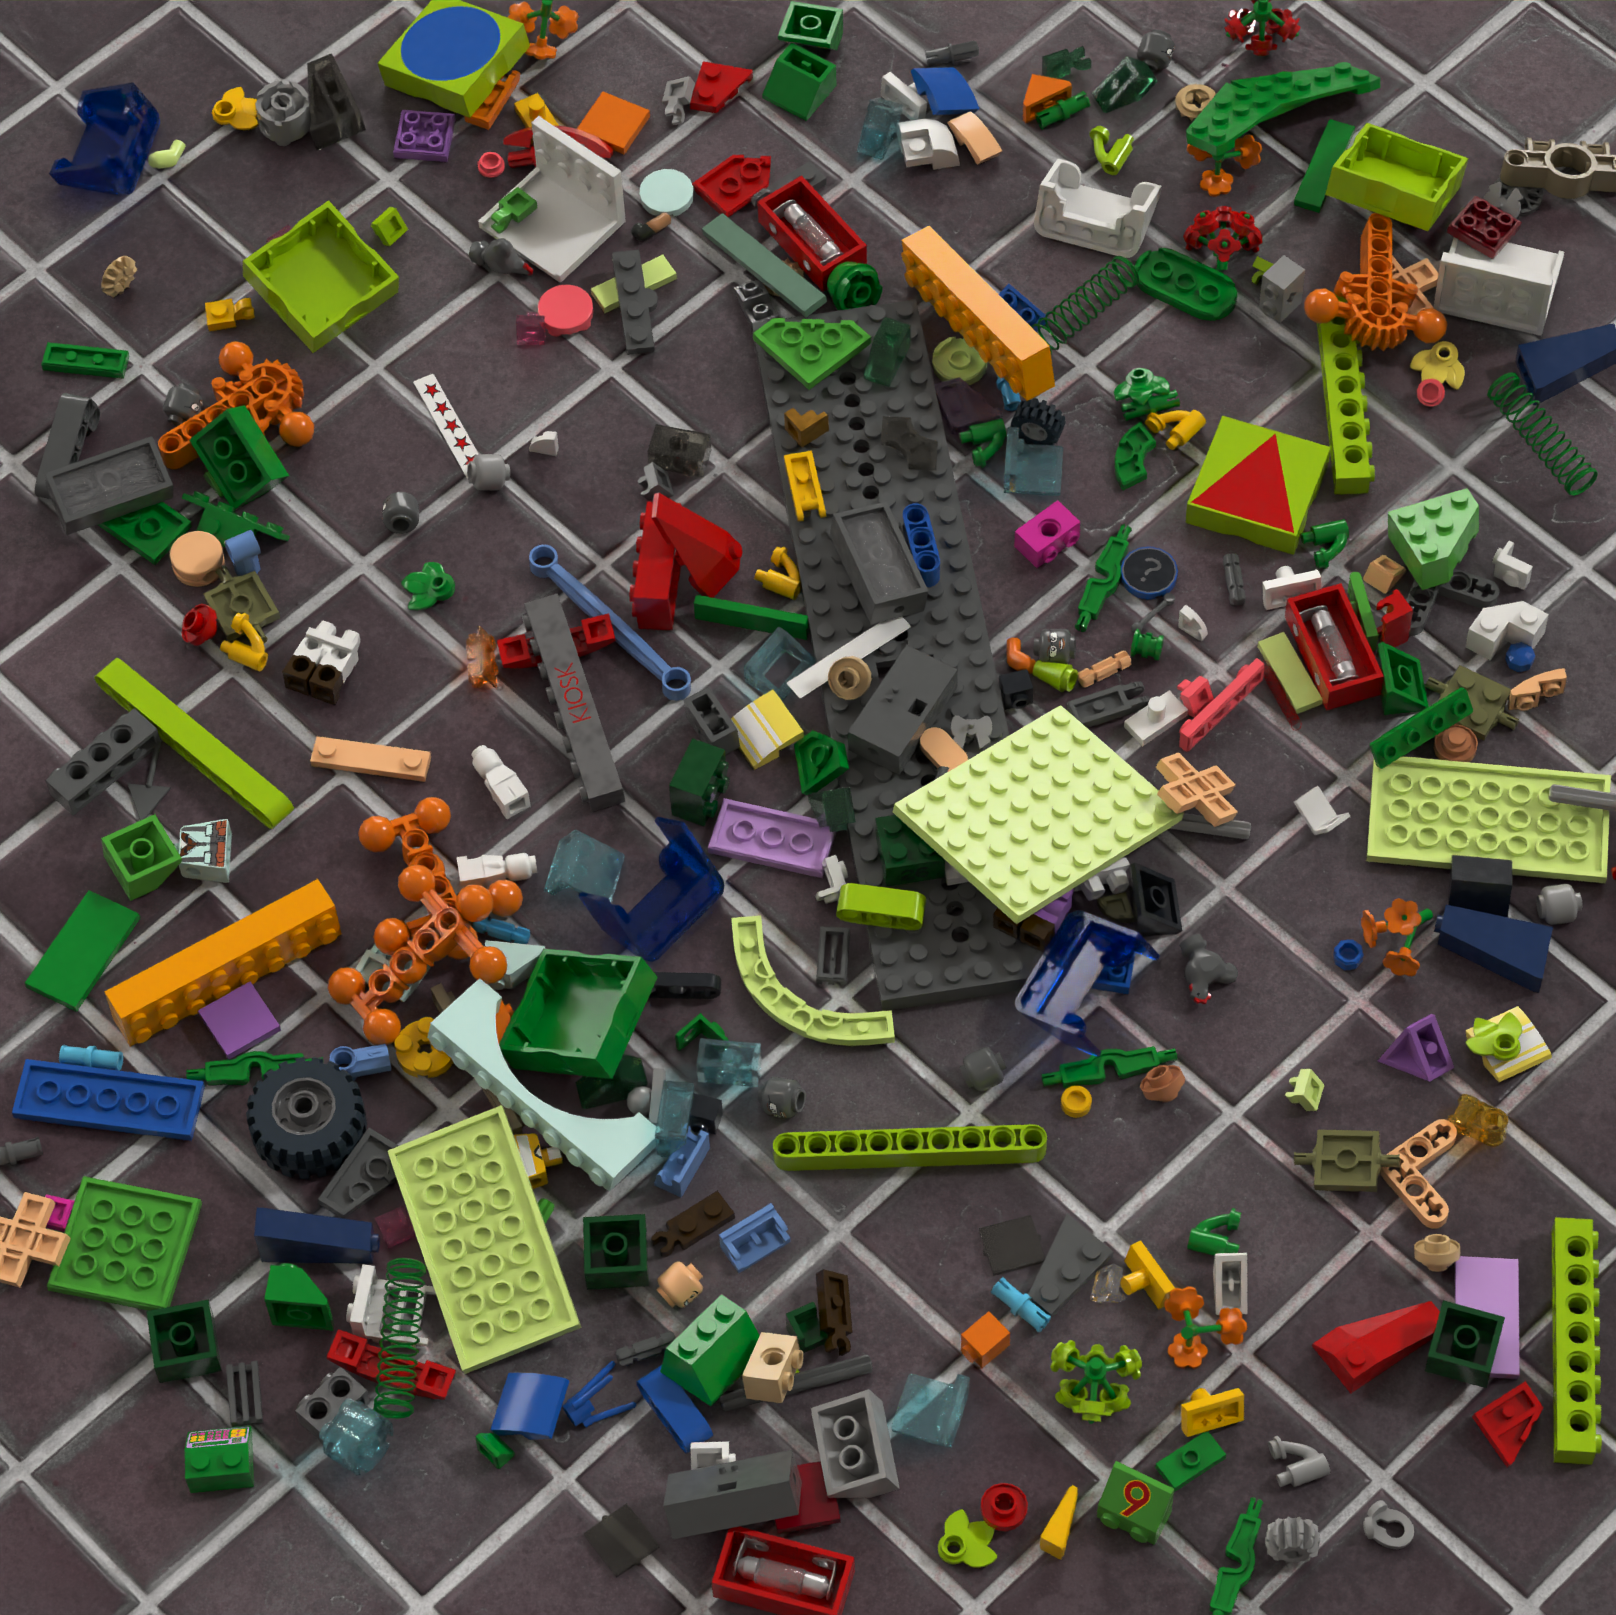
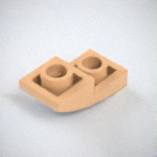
M971 111L947 122L959 145L966 144L977 165L1000 155L1002 152L1001 147L988 128Z
M1565 668L1541 673L1518 684L1510 692L1508 709L1529 710L1533 707H1538L1540 696L1553 697L1564 693L1567 680Z

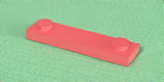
M1256 658L1250 665H1244L1239 670L1236 678L1193 720L1188 719L1179 730V747L1186 752L1190 751L1263 681L1265 664Z

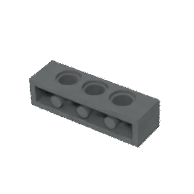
M135 708L128 714L120 716L112 727L98 734L91 744L83 750L77 751L70 761L50 774L49 778L46 779L50 795L74 816L150 754L157 744L161 743L157 728Z

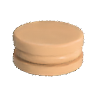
M188 532L180 536L173 543L170 550V560L175 576L179 581L189 586L200 587L214 582L219 578L218 574H216L217 568L220 567L222 570L221 566L225 565L221 543L214 535L207 532Z

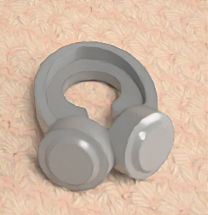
M1383 1500L1377 1501L1369 1508L1368 1517H1365L1363 1522L1364 1532L1368 1539H1374L1380 1545L1390 1549H1402L1410 1544L1414 1536V1526L1405 1514L1389 1509ZM1383 1521L1388 1524L1390 1522H1398L1404 1527V1534L1399 1538L1390 1537L1386 1529L1378 1526L1376 1522Z

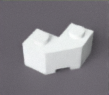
M1524 601L1483 608L1469 628L1466 648L1490 661L1505 640L1511 644L1523 642L1534 649L1545 633L1549 614Z

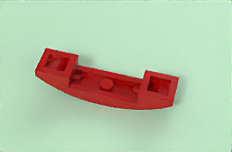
M553 125L580 144H584L586 148L599 157H612L614 149L600 138L575 128ZM532 127L507 135L503 140V144L530 148L534 144Z
M609 613L581 620L582 626L570 628L579 657L597 651L616 641ZM525 634L497 640L503 668L538 667L542 660L540 655L534 656L530 639H534V637L526 639Z
M338 1329L327 1354V1360L360 1377L378 1383L376 1376L380 1371L377 1369V1364L381 1361L378 1353L382 1349L369 1345L368 1339ZM386 1351L381 1353L383 1359L395 1356ZM404 1359L387 1361L397 1365L415 1364L413 1361ZM426 1360L425 1364L418 1362L417 1366L406 1368L417 1373L415 1378L407 1380L413 1382L416 1388L403 1392L426 1398L445 1400L456 1370ZM384 1362L380 1365V1369L382 1371L390 1368H397L387 1365ZM407 1371L385 1372L399 1377L414 1376L413 1373ZM383 1374L379 1376L381 1382L394 1380ZM401 1382L385 1384L395 1388L413 1387L411 1384Z

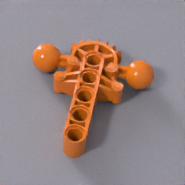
M1373 213L1369 216L1361 234L1360 274H1351L1344 271L1339 276L1334 293L1326 288L1315 289L1310 292L1304 302L1305 314L1310 320L1321 324L1328 323L1335 317L1345 318L1344 334L1352 335V342L1358 340L1361 342V347L1369 345L1372 351L1376 347H1379L1382 351L1387 347L1394 349L1397 344H1401L1405 340L1407 330H1413L1414 335L1425 343H1435L1446 334L1448 325L1446 317L1442 312L1434 308L1423 309L1416 315L1407 314L1418 293V287L1415 284H1404L1392 278V221L1389 217L1378 213ZM1337 296L1345 298L1347 303L1338 301Z
M236 341L227 343L220 350L219 364L225 373L231 376H239L240 381L225 382L222 377L214 378L211 384L215 399L218 402L161 436L158 441L161 458L167 468H181L199 457L189 439L226 409L243 405L246 406L263 435L264 431L269 427V423L272 425L280 423L279 434L285 443L297 447L306 445L313 437L314 423L305 413L293 412V409L302 408V400L304 399L302 380L298 377L295 369H291L288 363L281 365L278 359L270 363L266 358L264 363L253 366V353L249 346L243 342Z

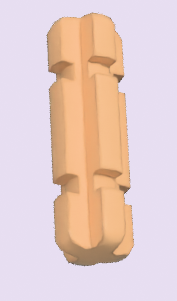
M1120 651L1114 654L1115 658L1110 656L1092 665L1090 670L1086 668L1078 672L1079 683L1082 687L1086 688L1094 684V680L1099 682L1117 673V669L1123 670L1131 665L1130 656L1126 651Z

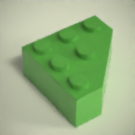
M1468 488L1388 512V538L1422 590L1450 581L1457 563L1460 564L1468 550V544L1479 532V505Z

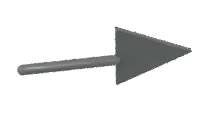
M161 743L154 747L146 785L128 784L140 820L147 818L171 789V787L152 786Z

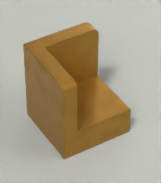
M791 408L784 413L785 430L801 447L829 431V417L826 412L817 415L813 410H810L801 416L794 408Z

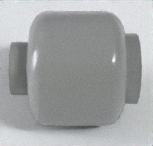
M478 454L474 457L473 461L468 463V482L473 484L474 488L479 491L501 490L505 481L510 479V466L505 464L503 457L499 454Z
M1569 884L1544 887L1541 895L1536 897L1539 918H1544L1546 923L1550 925L1573 922L1577 917V912L1582 910L1580 893H1575Z

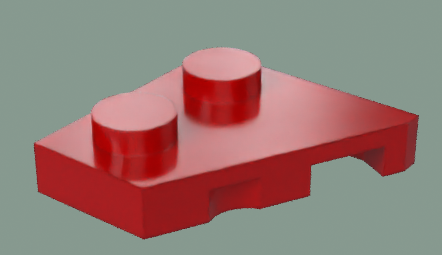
M703 61L691 97L690 109L717 113L725 106L726 101L738 94V88L744 82H750L753 79V70Z
M1525 1381L1474 1413L1472 1418L1508 1468L1515 1461L1519 1450L1526 1441L1544 1407Z

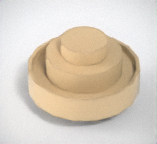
M845 656L835 661L828 673V684L832 692L845 700L856 699L864 695L872 681L868 665L862 659L855 656Z
M1428 1235L1425 1239L1416 1242L1414 1245V1256L1417 1261L1427 1266L1429 1270L1436 1272L1444 1271L1448 1266L1460 1259V1244L1446 1235Z

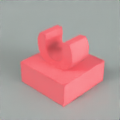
M1202 676L1197 677L1193 682L1184 679L1177 686V689L1182 691L1180 699L1188 709V715L1194 718L1214 700L1209 681Z

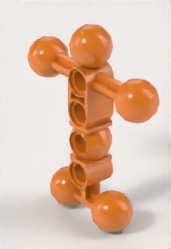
M437 797L425 798L418 803L414 813L393 820L380 815L371 816L363 821L358 836L360 843L366 850L374 853L384 852L392 846L395 837L401 836L402 855L407 867L410 865H422L430 869L436 881L435 891L441 893L439 896L449 907L456 909V894L446 878L444 863L438 855L433 854V847L429 845L428 835L426 834L439 833L446 829L449 824L451 812L444 800ZM506 879L497 880L492 883L488 888L493 898L492 913L500 917H506L518 912L522 905L523 896L517 884ZM428 911L429 915L407 923L397 918L383 920L378 924L373 935L376 947L382 953L392 956L396 950L409 946L407 942L413 939L415 933L433 915ZM457 919L449 923L448 929L455 926ZM470 925V931L478 939L476 931ZM459 945L447 954L448 957L456 960L469 957Z
M410 865L403 869L398 877V888L401 895L408 901L421 902L433 917L415 933L412 941L409 940L407 942L409 946L402 947L394 952L390 958L389 966L384 963L382 965L383 969L372 973L368 981L369 990L366 993L365 980L362 974L354 968H339L328 979V991L332 999L339 1004H351L363 1018V1031L369 1042L373 1045L386 1044V1046L395 1042V1039L401 1032L400 1020L393 1011L378 1009L377 1006L383 1001L388 1003L398 1001L402 997L404 990L410 989L407 984H414L423 978L427 972V964L433 967V962L443 959L457 945L470 957L469 968L474 979L478 980L480 978L486 984H494L504 977L507 972V959L504 953L496 947H484L470 931L469 921L480 922L486 919L493 910V898L488 889L480 885H468L462 888L456 896V909L449 907L435 891L436 881L430 869L422 865ZM457 919L455 926L448 929L449 923ZM434 940L432 948L426 950L427 944ZM412 960L411 967L404 971L406 963ZM390 981L388 989L382 991L383 985Z

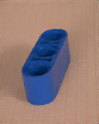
M913 503L906 506L903 510V535L926 587H932L940 580V557L929 513L923 505Z
M661 1366L636 1381V1384L646 1402L679 1447L687 1454L691 1451V1442H706L713 1437V1432L682 1387L660 1372Z

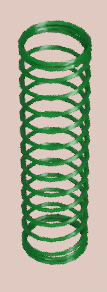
M1115 256L1112 262H1108L1105 268H1101L1098 271V274H1093L1091 280H1086L1083 286L1076 289V292L1068 295V299H1063L1060 305H1056L1053 308V311L1047 312L1044 318H1040L1038 324H1033L1031 327L1037 326L1039 335L1045 341L1046 339L1043 337L1040 327L1049 332L1055 339L1057 348L1050 345L1051 355V349L1058 350L1059 343L1066 344L1067 337L1073 338L1075 336L1074 330L1081 331L1082 324L1089 325V317L1096 319L1097 311L1103 313L1105 306L1112 305V299L1119 300L1120 293H1127V287L1133 288L1139 283L1137 269L1127 258ZM1116 259L1123 261L1131 269V271L1134 274L1135 280L1132 274L1123 265L1116 262ZM1110 264H1112L1113 270L1108 268ZM1117 265L1123 268L1128 273V275L1132 279V282L1127 280L1120 273L1119 269L1117 268ZM1102 270H1105L1107 277L1100 274ZM1108 271L1114 273L1125 287L1124 292L1119 290L1111 281ZM1095 276H1098L1099 283L1093 281ZM1100 277H1103L1112 285L1118 294L1117 298L1108 293ZM1089 282L1091 284V289L1085 287V285ZM1093 283L1101 287L1108 295L1110 304L1101 300L1095 292ZM1079 289H1083L1084 296L1078 293ZM1085 289L1093 293L1101 302L1102 310L1097 309L1086 295ZM1075 295L1077 302L1071 300L1070 297ZM1078 296L1085 299L1095 312L1094 317L1084 310L1078 300ZM1065 301H1068L1069 308L1062 306ZM1070 302L1076 304L1087 317V323L1077 317ZM1060 307L1061 314L1055 312L1056 308ZM1062 308L1068 310L1077 319L1080 325L1079 329L1070 324ZM1053 314L1054 321L1048 319L1047 316ZM1055 314L1069 325L1072 335L1067 334L1060 327ZM1042 320H1045L1046 327L1040 325ZM1047 320L1059 328L1065 338L1064 342L1053 334Z
M1510 372L1500 376L1489 387L1488 398L1494 401L1496 407H1500V412L1506 415L1508 422L1513 423V428L1519 431V435L1522 438H1526L1525 442L1527 445L1532 446L1534 453L1539 454L1538 458L1541 461H1545L1546 468L1552 469V475L1558 477L1559 484L1565 485L1564 489L1569 495H1579L1590 488L1597 479V470L1591 467V463H1583L1585 456L1577 455L1578 447L1570 448L1572 444L1571 439L1563 440L1565 432H1557L1559 425L1551 424L1553 418L1552 416H1545V408L1538 409L1540 402L1538 400L1532 401L1533 393H1525L1526 385L1518 386L1520 378L1516 373ZM1509 377H1514L1506 381L1498 389L1495 396H1491L1493 390L1497 387L1498 384H1500L1503 380ZM1513 381V383L1507 390L1498 395V393L1505 385ZM1524 387V391L1519 397L1503 405L1510 394L1518 388ZM1527 395L1531 396L1525 405L1516 411L1510 412L1511 408L1521 398ZM1504 398L1501 405L1496 403V400ZM1537 402V406L1531 413L1516 420L1518 415L1527 406ZM1511 405L1507 413L1502 410V407ZM1541 410L1544 411L1537 421L1522 428L1533 414ZM1517 413L1514 420L1509 419V415ZM1550 418V421L1542 430L1529 436L1532 429L1539 422ZM1523 421L1520 428L1515 426L1516 422ZM1552 426H1556L1555 431L1548 438L1536 443L1544 431ZM1530 428L1526 436L1521 433V430ZM1561 433L1563 434L1562 438L1554 446L1542 451L1544 446L1553 437ZM1536 436L1533 444L1529 443L1528 438ZM1569 441V445L1565 450L1555 457L1548 459L1559 445ZM1543 443L1540 450L1536 451L1534 446ZM1576 449V452L1570 459L1555 467L1564 454ZM1550 451L1546 459L1541 457V453ZM1582 457L1581 462L1575 468L1562 474L1566 466L1573 460ZM1556 459L1552 467L1548 466L1547 461ZM1585 465H1589L1588 468H1586V469H1584V470L1578 472V473L1569 481V479L1571 478V476H1572L1578 469H1580L1581 467H1583V466H1585ZM1563 466V468L1560 470L1559 475L1554 473V469ZM1594 472L1592 478L1584 486L1576 490H1570L1575 482L1583 478L1587 473ZM1570 474L1565 483L1561 482L1560 477Z
M410 1258L391 1260L387 1263L386 1278L388 1280L385 1284L387 1293L384 1295L386 1304L382 1310L385 1315L381 1320L384 1327L380 1330L383 1338L379 1341V1346L382 1350L378 1353L381 1361L377 1364V1369L380 1373L376 1376L379 1384L375 1387V1392L378 1396L374 1399L373 1410L382 1417L393 1419L406 1418L414 1413V1407L409 1402L415 1400V1396L403 1391H411L416 1388L413 1382L407 1380L415 1378L417 1373L406 1368H413L418 1365V1362L410 1357L419 1354V1350L410 1345H416L420 1342V1339L412 1334L421 1331V1327L414 1324V1322L420 1321L422 1316L414 1311H419L423 1308V1305L416 1300L424 1297V1293L417 1288L425 1285V1282L419 1277L426 1274V1266L422 1262ZM395 1264H411V1265H400V1266H396V1267L390 1268V1266L395 1265ZM415 1268L422 1271L417 1273H402L395 1271V1269ZM389 1273L395 1276L396 1278L390 1279ZM412 1279L422 1282V1285L407 1286L394 1281ZM392 1283L401 1288L389 1291L388 1284ZM408 1290L418 1292L421 1296L404 1297L392 1292ZM391 1294L400 1299L388 1302L387 1295ZM412 1302L419 1304L420 1307L414 1309L401 1308L392 1305V1303ZM389 1305L392 1308L398 1309L399 1311H393L387 1314L386 1307ZM408 1313L419 1316V1319L404 1320L391 1315ZM389 1317L399 1322L386 1325L385 1318ZM411 1325L417 1327L418 1330L401 1331L389 1326ZM387 1328L396 1332V1334L385 1336L383 1332ZM395 1336H406L417 1339V1341L411 1343H404L394 1341L389 1338ZM386 1339L387 1341L398 1345H392L384 1348L382 1342ZM409 1348L415 1350L416 1353L400 1354L387 1349ZM386 1351L395 1356L383 1359L381 1353ZM404 1359L413 1361L415 1364L397 1365L387 1361ZM384 1362L387 1365L397 1368H390L382 1371L380 1369V1365ZM407 1371L413 1373L414 1376L399 1377L385 1372ZM383 1374L394 1380L381 1382L379 1376ZM401 1382L411 1384L413 1387L395 1388L385 1384ZM382 1385L385 1388L395 1391H389L380 1394L378 1392V1388ZM403 1394L411 1396L412 1399H392L384 1395ZM381 1405H400L409 1408L410 1411H392L381 1407Z

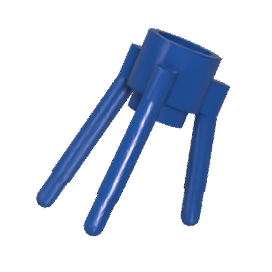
M615 1361L607 1364L575 1396L562 1405L564 1412L575 1427L582 1423L587 1428L594 1422L636 1407V1403L631 1402L591 1416V1412L595 1408L589 1399L613 1379L612 1375L607 1374L616 1365Z

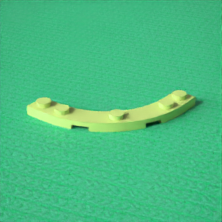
M761 915L731 918L734 952L740 976L755 1002L776 1022L803 1037L828 1044L859 1046L895 1043L892 1010L867 1013H840L825 1009L820 1011L806 1005L804 1000L797 997L789 989L784 988L777 980L765 952Z

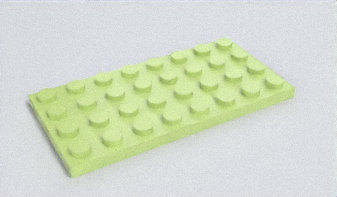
M1404 756L1381 769L1376 766L1373 758L1366 861L1451 869L1452 855L1512 860V875L1606 883L1610 810L1551 802L1549 800V789L1555 784L1610 793L1611 775Z
M502 1105L388 1150L464 1374L582 1328Z

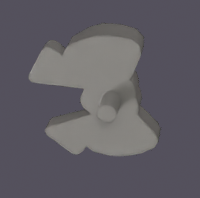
M1501 182L1490 185V191L1485 194L1483 199L1503 212L1517 218L1521 211V203L1519 201L1523 199L1520 190L1514 188L1509 198L1506 199L1504 197L1500 198Z
M955 715L951 721L953 740L963 749L966 736L970 738L976 736L979 749L983 750L990 744V736L992 734V721L990 717L984 716L978 720H965Z

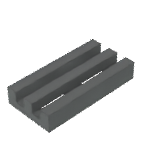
M820 926L816 984H822L823 981L828 982V985H834L835 982H840V985L847 984L850 928ZM826 934H832L829 974L823 973ZM838 935H843L841 974H835Z
M251 1361V1364L245 1365V1362L238 1363L239 1366L226 1365L231 1426L263 1423L258 1362ZM251 1372L255 1404V1416L252 1417L249 1414L246 1373ZM236 1374H239L243 1418H238L234 1378Z

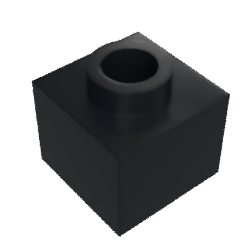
M1027 669L999 676V689L1005 710L1011 708L1020 709L1033 703L1034 688Z
M692 1093L685 1113L686 1125H689L691 1130L696 1133H700L703 1130L716 1135L723 1115L722 1100Z

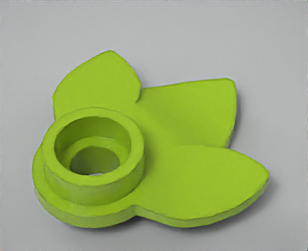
M1508 1012L1502 1017L1499 1024L1482 1018H1475L1473 1028L1475 1037L1466 1041L1467 1047L1473 1053L1481 1056L1493 1055L1496 1059L1502 1061L1513 1060L1519 1055L1521 1044L1518 1039L1522 1034V1025L1515 1015Z
M960 1509L951 1514L945 1522V1535L939 1540L938 1554L944 1562L949 1564L963 1562L972 1568L988 1566L997 1559V1554L988 1547L993 1539L995 1529L988 1526L985 1521L969 1523L965 1511ZM950 1546H957L960 1550L957 1553H950L948 1548Z

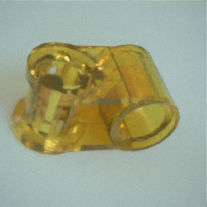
M1468 1094L1460 1095L1457 1100L1459 1104L1457 1109L1447 1119V1121L1455 1125L1457 1133L1467 1135L1492 1147L1502 1144L1506 1139L1508 1116L1501 1109L1478 1100L1474 1096ZM1496 1125L1499 1127V1129L1493 1130L1488 1128L1487 1126Z

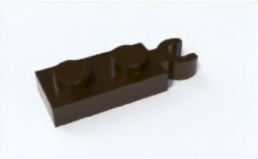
M717 1190L667 1221L666 1227L669 1231L656 1232L651 1237V1242L653 1246L659 1242H666L667 1245L660 1249V1255L662 1258L668 1257L673 1253L676 1245L679 1244L683 1251L735 1219V1213Z
M822 1269L816 1273L820 1331L828 1334V1338L824 1343L825 1351L830 1353L837 1349L838 1346L839 1356H843L851 1350V1344L847 1336L853 1333L848 1275Z

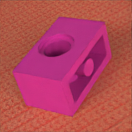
M1057 500L1015 531L1014 547L1038 568L1045 562L1049 563L1054 560L1060 551L1066 547H1072L1080 537V521Z

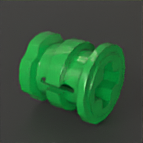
M1136 629L1131 645V657H1134L1136 654H1142V658L1151 656L1154 657V660L1159 661L1164 636L1154 637L1153 633L1148 632L1144 635L1141 634L1140 629Z

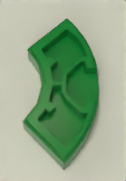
M1142 422L1134 425L1124 434L1116 451L1115 475L1123 491L1147 479V472L1143 461L1147 453L1156 447L1155 439Z

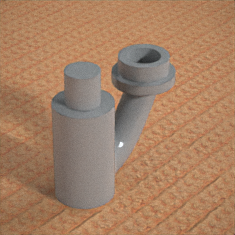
M1278 1436L1273 1437V1440L1268 1442L1270 1453L1275 1460L1278 1458L1281 1460L1285 1459L1286 1453L1304 1458V1460L1286 1466L1285 1472L1276 1475L1280 1487L1290 1483L1293 1487L1330 1474L1329 1464L1323 1453L1319 1454L1315 1449L1304 1444L1281 1441Z

